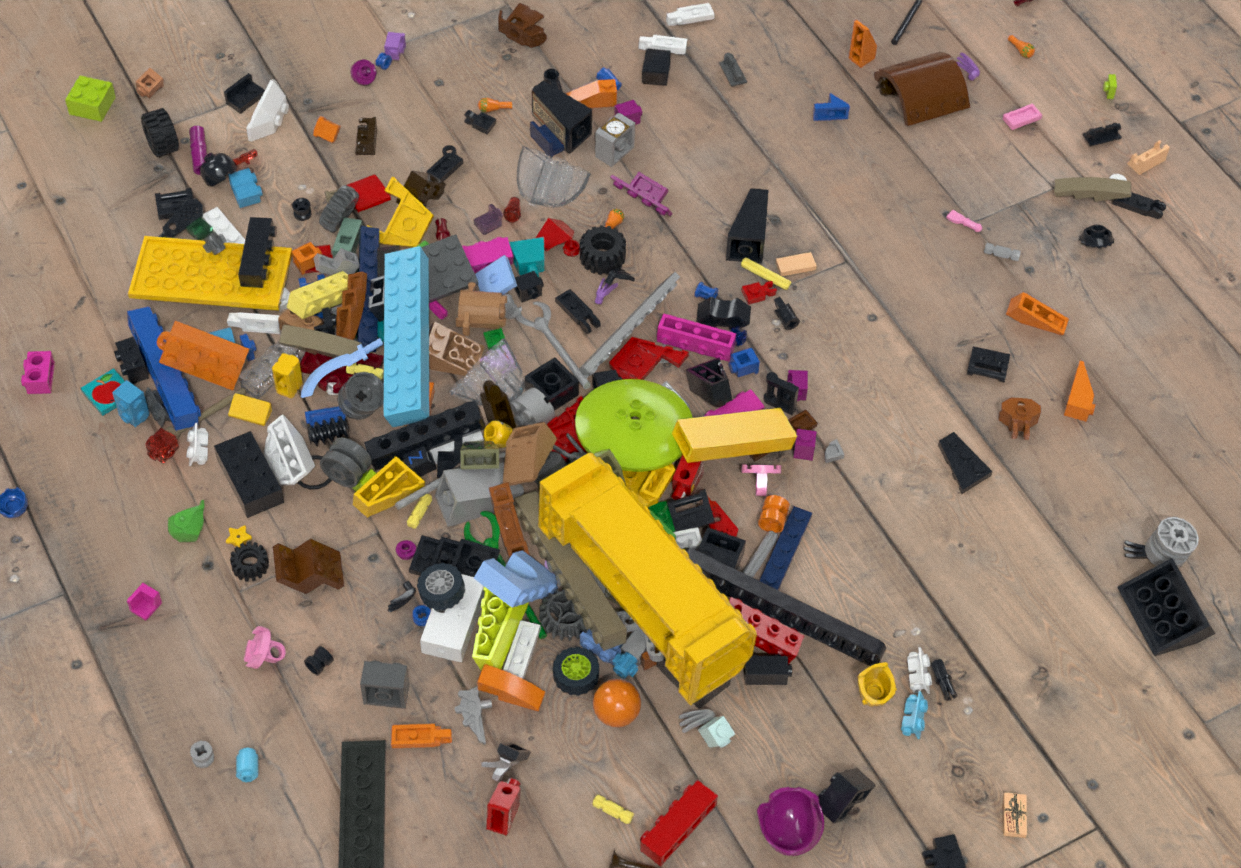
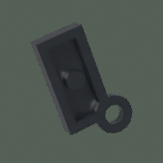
M447 145L442 149L443 157L431 166L426 173H431L444 182L463 164V158L456 155L457 151L454 146Z

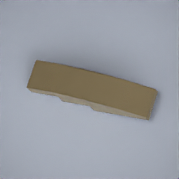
M1099 177L1055 179L1054 193L1056 197L1074 195L1075 200L1094 197L1095 202L1131 197L1132 183L1126 180Z
M283 325L279 344L315 355L319 353L332 358L344 354H352L358 350L357 346L361 344V342L290 325Z

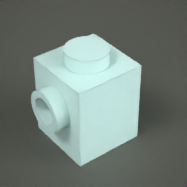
M724 716L714 717L698 729L709 748L718 746L722 748L731 742L730 738L735 735V732Z

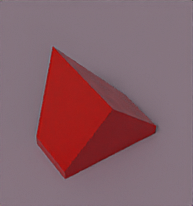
M548 218L536 238L544 237V250L547 252L556 245L573 239L574 230L562 220Z

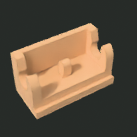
M1159 140L1155 142L1152 149L1141 155L1133 154L1127 164L1140 175L1164 162L1170 147L1166 144L1161 149V141Z

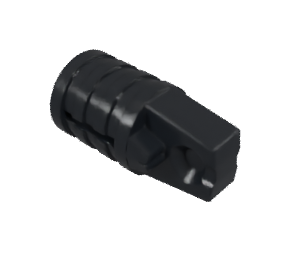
M780 296L774 299L777 308L774 311L784 328L791 330L797 327L800 320L790 304H785Z

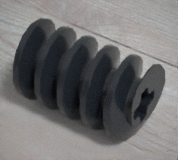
M341 416L337 417V422L330 418L329 424L322 420L321 426L315 421L314 428L309 423L306 424L310 445L313 442L316 447L319 446V440L326 445L328 438L331 443L334 442L335 437L341 438L342 435H345L347 439L350 438L346 419L343 421Z

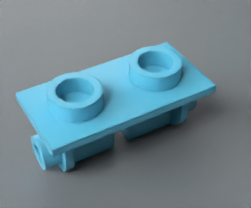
M921 691L918 692V697L916 695H909L906 699L904 713L911 714V716H903L901 726L903 735L910 736L911 733H915L917 739H920L921 731H924V713L928 710V702L924 699Z

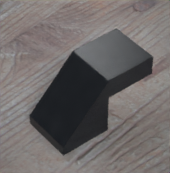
M454 434V452L438 451L437 478L442 476L444 470H451L461 462L462 434Z

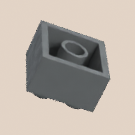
M375 660L371 662L364 661L360 681L363 704L406 709L410 687L407 665L401 663L388 664Z

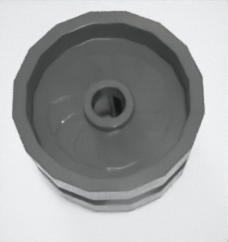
M343 437L337 438L329 448V451L320 460L322 471L335 483L348 488L355 487L363 477L362 474L372 464L369 453L362 446Z

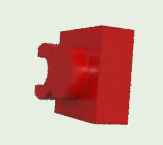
M768 281L762 286L759 282L742 286L741 289L748 305L764 301L766 296L772 297L777 293L776 288L769 289L773 287V281Z

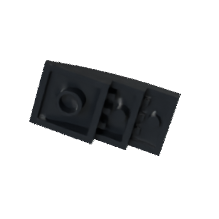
M421 535L409 567V573L421 576V573L427 567H431L433 564L445 563L457 567L462 575L475 577L483 561L493 558L497 561L500 550L462 538L458 542L445 537H441L438 540Z

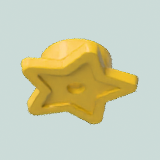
M242 526L239 529L229 528L230 536L226 539V544H232L235 547L241 548L240 544L244 543L245 545L247 541L252 540V536L246 533V526Z

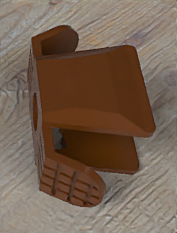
M519 3L507 20H504L503 10L499 11L498 29L507 38L530 48L542 45L547 39L544 28L536 25L537 22L544 18V15L540 12L531 10L530 7Z

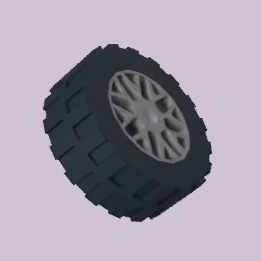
M433 564V566L427 567L417 580L420 598L424 605H427L430 609L432 608L437 611L451 609L454 605L460 603L459 601L464 597L465 584L462 574L458 571L457 567H453L451 564Z

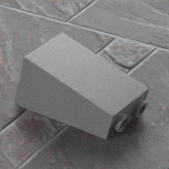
M505 462L499 463V468L461 470V468L443 471L435 498L448 527L482 517L480 514L482 511L494 513L489 487L503 484ZM521 484L510 486L513 499L524 494Z

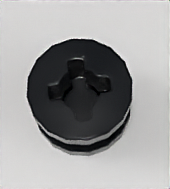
M298 198L293 201L292 208L295 219L299 221L308 220L312 216L310 201L306 198Z

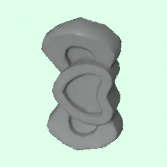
M504 294L503 296H507V303H505L506 318L514 319L519 314L520 309L514 304L510 294Z

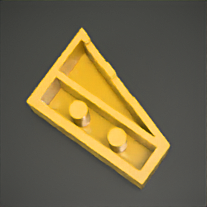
M395 457L354 493L353 506L368 518L395 506L396 502L420 490V488L425 486V481L399 458Z

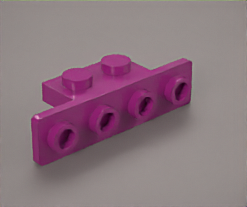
M641 172L637 173L630 185L613 174L610 178L616 188L619 190L624 188L627 190V194L634 199L636 197L642 199L641 202L647 207L652 205L656 208L655 211L662 216H665V214L670 217L672 216L670 209L661 204L669 192L666 187Z

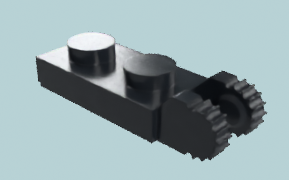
M1131 192V197L1114 199L1112 203L1115 206L1155 219H1160L1163 216V211H1165L1167 206L1163 201L1161 202L1158 199L1153 201V199Z
M571 289L555 297V302L580 325L586 334L592 332L590 325L586 322L587 319L595 328L601 326L599 319L593 314V311Z

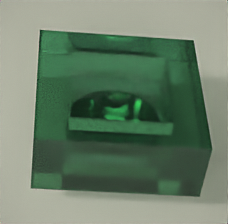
M200 217L186 227L187 233L197 240H203L213 232L212 226Z

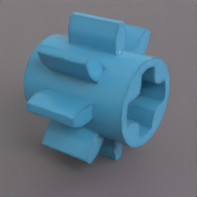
M628 652L622 655L618 653L612 660L614 662L613 671L624 679L629 675L633 677L639 670L637 668L638 665H636L638 660Z

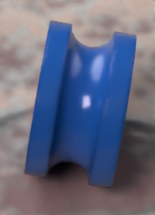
M384 52L380 53L376 59V66L381 67L383 70L388 69L392 57Z
M425 605L415 607L412 613L414 623L418 626H426L431 610ZM421 613H425L426 617L423 616L421 619L418 614L421 616Z

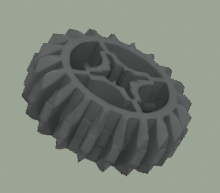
M347 185L341 186L321 213L319 224L325 230L332 233L340 229L344 217L348 218L357 204L358 192Z
M555 589L554 594L548 593L547 598H543L542 605L539 607V620L547 634L552 633L553 638L560 636L561 641L564 637H568V640L571 641L573 636L579 639L582 632L587 633L581 615L576 614L574 604L571 600L568 601L564 589L561 592ZM551 613L555 614V617L558 618V621L552 618Z

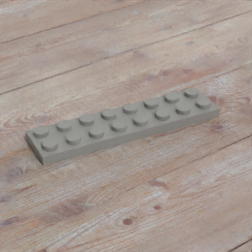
M676 272L664 280L579 368L586 378L598 369V366L610 356L609 354L615 351L621 345V342L633 332L632 330L638 327L644 321V318L655 309V306L661 303L666 298V295L678 285L676 281L680 276Z

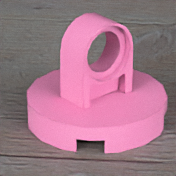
M742 465L741 473H756V496H766L767 474H781V466L777 465L776 469H774V465H750V468L747 469V465Z
M257 626L252 632L256 634L253 641L248 640L244 661L248 662L246 666L253 669H258L263 661L276 663L282 660L286 654V650L281 643L270 640L271 634L268 628ZM272 647L278 649V658H274L271 655L270 650Z

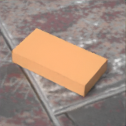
M811 252L777 258L775 262L780 276L813 271L817 267Z

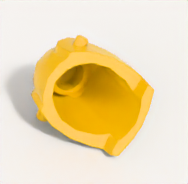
M887 662L872 665L858 675V688L863 705L866 704L869 707L883 706L894 697L897 688L894 676Z

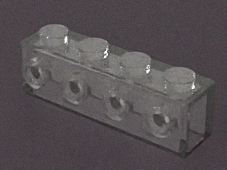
M278 340L261 357L257 358L248 369L242 371L239 376L241 388H244L247 393L256 399H260L275 385L272 367L278 362L281 354L294 355L300 362L306 351L279 344Z

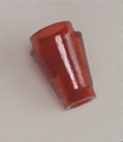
M510 198L503 211L506 221L514 223L520 219L521 207L519 198Z

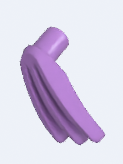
M961 52L960 55L963 58L957 57L960 61L957 64L969 73L968 78L970 80H974L980 75V70L966 54Z
M603 278L596 292L595 303L602 304L603 298L618 287V283L611 286L606 283L602 288L605 282V278Z

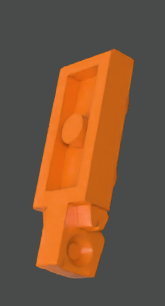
M435 724L392 726V748L437 747L444 743H452L451 729H441L440 726H435Z

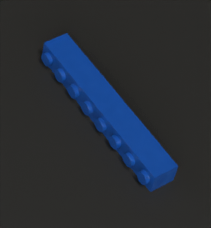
M150 306L127 311L128 327L134 336L175 431L193 427L195 423L198 425V417L201 416L200 408L194 404V395L188 391V383L186 378H182V371L159 363L163 351L157 346V338L164 331L162 326H158L156 313H152Z

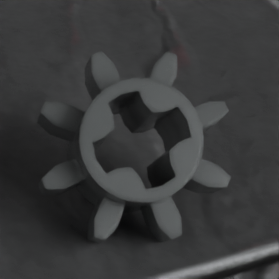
M213 232L204 238L206 244L202 245L207 253L212 251L216 255L226 248L223 243L227 240L223 234L217 235L216 232Z

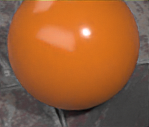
M611 679L604 682L596 690L593 698V709L598 719L605 725L617 728L624 727L637 718L641 709V697L636 687L630 682L623 679Z

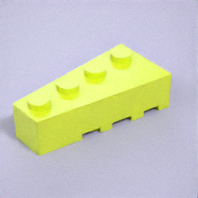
M486 587L483 589L485 594L484 599L481 601L482 612L481 617L478 619L479 630L475 637L472 655L481 671L484 664L499 669L502 668L516 635L520 620H522L529 604L528 602L512 608Z

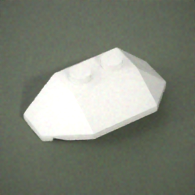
M270 80L246 128L248 141H254L275 133L278 126L282 124L284 114L288 112L289 105L287 104L286 96L276 80Z
M281 415L267 428L268 436L265 443L264 457L279 485H295L314 468L315 464L301 434L284 415Z

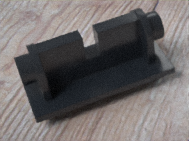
M1114 122L1113 124L1106 125L1105 128H1090L1089 131L1082 133L1090 147L1122 139L1119 134L1121 125Z

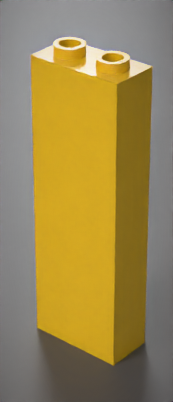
M781 408L677 420L672 432L687 463L791 450L797 438L795 430H793Z

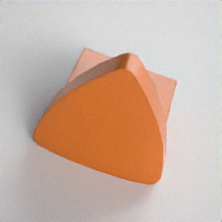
M320 116L315 125L313 136H319L334 143L341 126Z

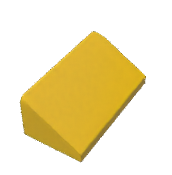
M235 393L228 416L265 426L272 413L271 403Z

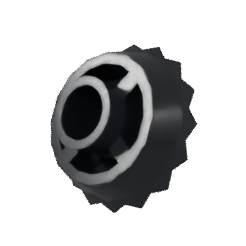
M1098 224L1087 227L1082 235L1079 236L1082 244L1099 249L1112 246L1115 240L1109 229Z

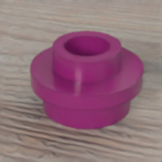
M409 540L399 542L396 546L397 556L403 560L413 558L416 551L415 544Z

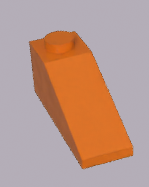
M855 20L849 59L862 68L875 59L877 45L869 28Z
M615 79L597 80L566 93L589 108L614 107V105H617Z
M1025 292L1011 299L1006 315L1022 324L1059 335H1064L1069 318Z
M1080 361L1064 416L1087 422L1088 416H1093L1096 404L1092 403L1094 393L1084 361Z

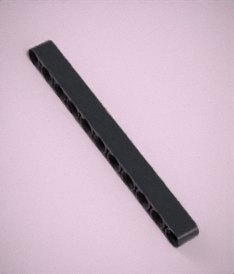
M683 548L688 553L692 562L698 564L703 574L714 582L716 589L721 594L729 598L739 599L745 605L760 610L762 614L775 618L780 623L794 628L868 666L881 662L886 651V645L881 640L693 548Z

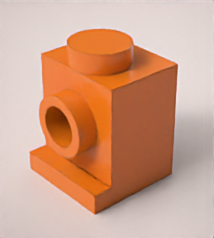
M312 242L291 251L293 263L302 275L305 274L306 270L315 267L313 259L317 253L322 255L318 247L315 248Z

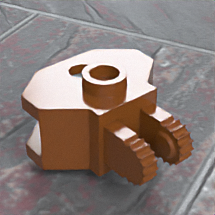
M1011 397L1002 402L999 421L1009 427L1012 439H1016L1018 431L1023 432L1024 440H1029L1030 428L1038 424L1041 405L1032 399Z

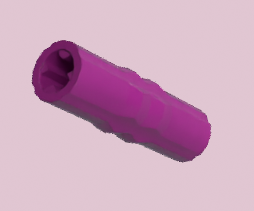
M197 125L189 129L193 172L201 175L200 168L204 162L203 158L207 155L204 128Z

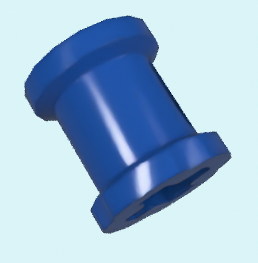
M700 282L696 288L695 297L708 299L712 296L717 298L719 291L716 287L713 289L704 285V282Z

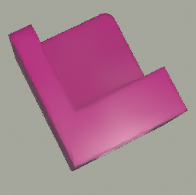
M142 583L127 599V604L130 612L143 620H147L162 604L158 591Z

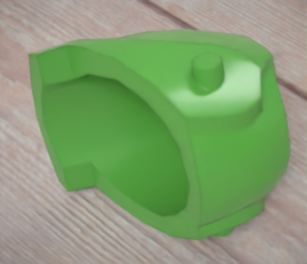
M204 500L200 501L199 506L183 510L168 518V532L172 538L184 543L197 541L204 523Z

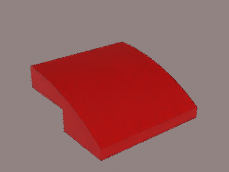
M375 174L347 184V186L352 187L359 194L357 204L354 207L357 212L391 200L390 195L385 192V186Z

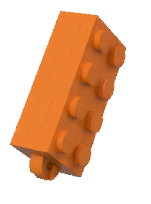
M178 321L174 322L170 332H162L157 338V346L163 351L159 363L234 390L249 348Z

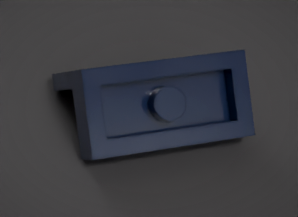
M534 121L530 122L531 138L549 158L564 151V145L545 124L539 127Z

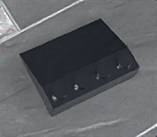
M1173 558L1117 587L1154 656L1197 644L1215 634Z

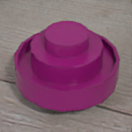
M366 59L354 62L350 70L353 81L359 85L372 83L377 74L374 64Z

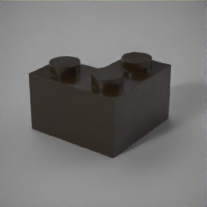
M411 170L404 184V187L425 207L428 199L439 200L446 186V183L431 173ZM397 198L396 203L399 204L401 199Z

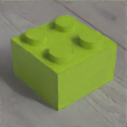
M79 75L65 101L69 115L102 122L116 96L112 82Z

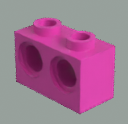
M28 352L27 359H24L23 362L25 375L21 377L22 386H25L27 394L51 393L55 366L52 352Z

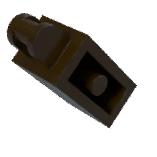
M485 381L483 384L484 392L479 395L488 423L497 420L509 425L512 429L516 428L507 394L498 385L494 384L493 381Z

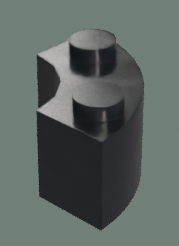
M711 296L698 304L696 322L715 328L717 326L729 327V330L743 328L750 325L751 306L739 298L719 300Z

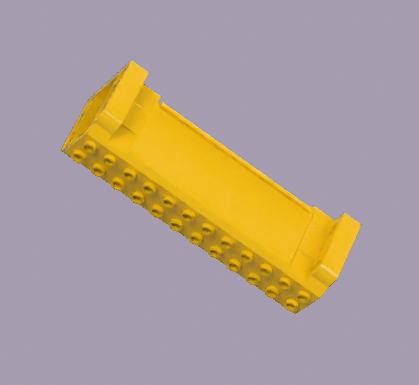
M588 453L540 481L539 529L549 540L556 537L562 546L568 543L571 544V548L664 655L666 658L665 666L678 680V692L689 705H692L736 676L744 668L745 663L753 655L757 636L756 630L751 624H747L738 609H734L731 606L726 595L721 594L716 589L714 582L703 574L700 566L692 562L686 550L681 549L676 544L675 538L671 534L668 535L663 529L661 522L655 520L649 509L638 501L636 494L633 491H629L622 478L614 474L608 463H605L593 453Z

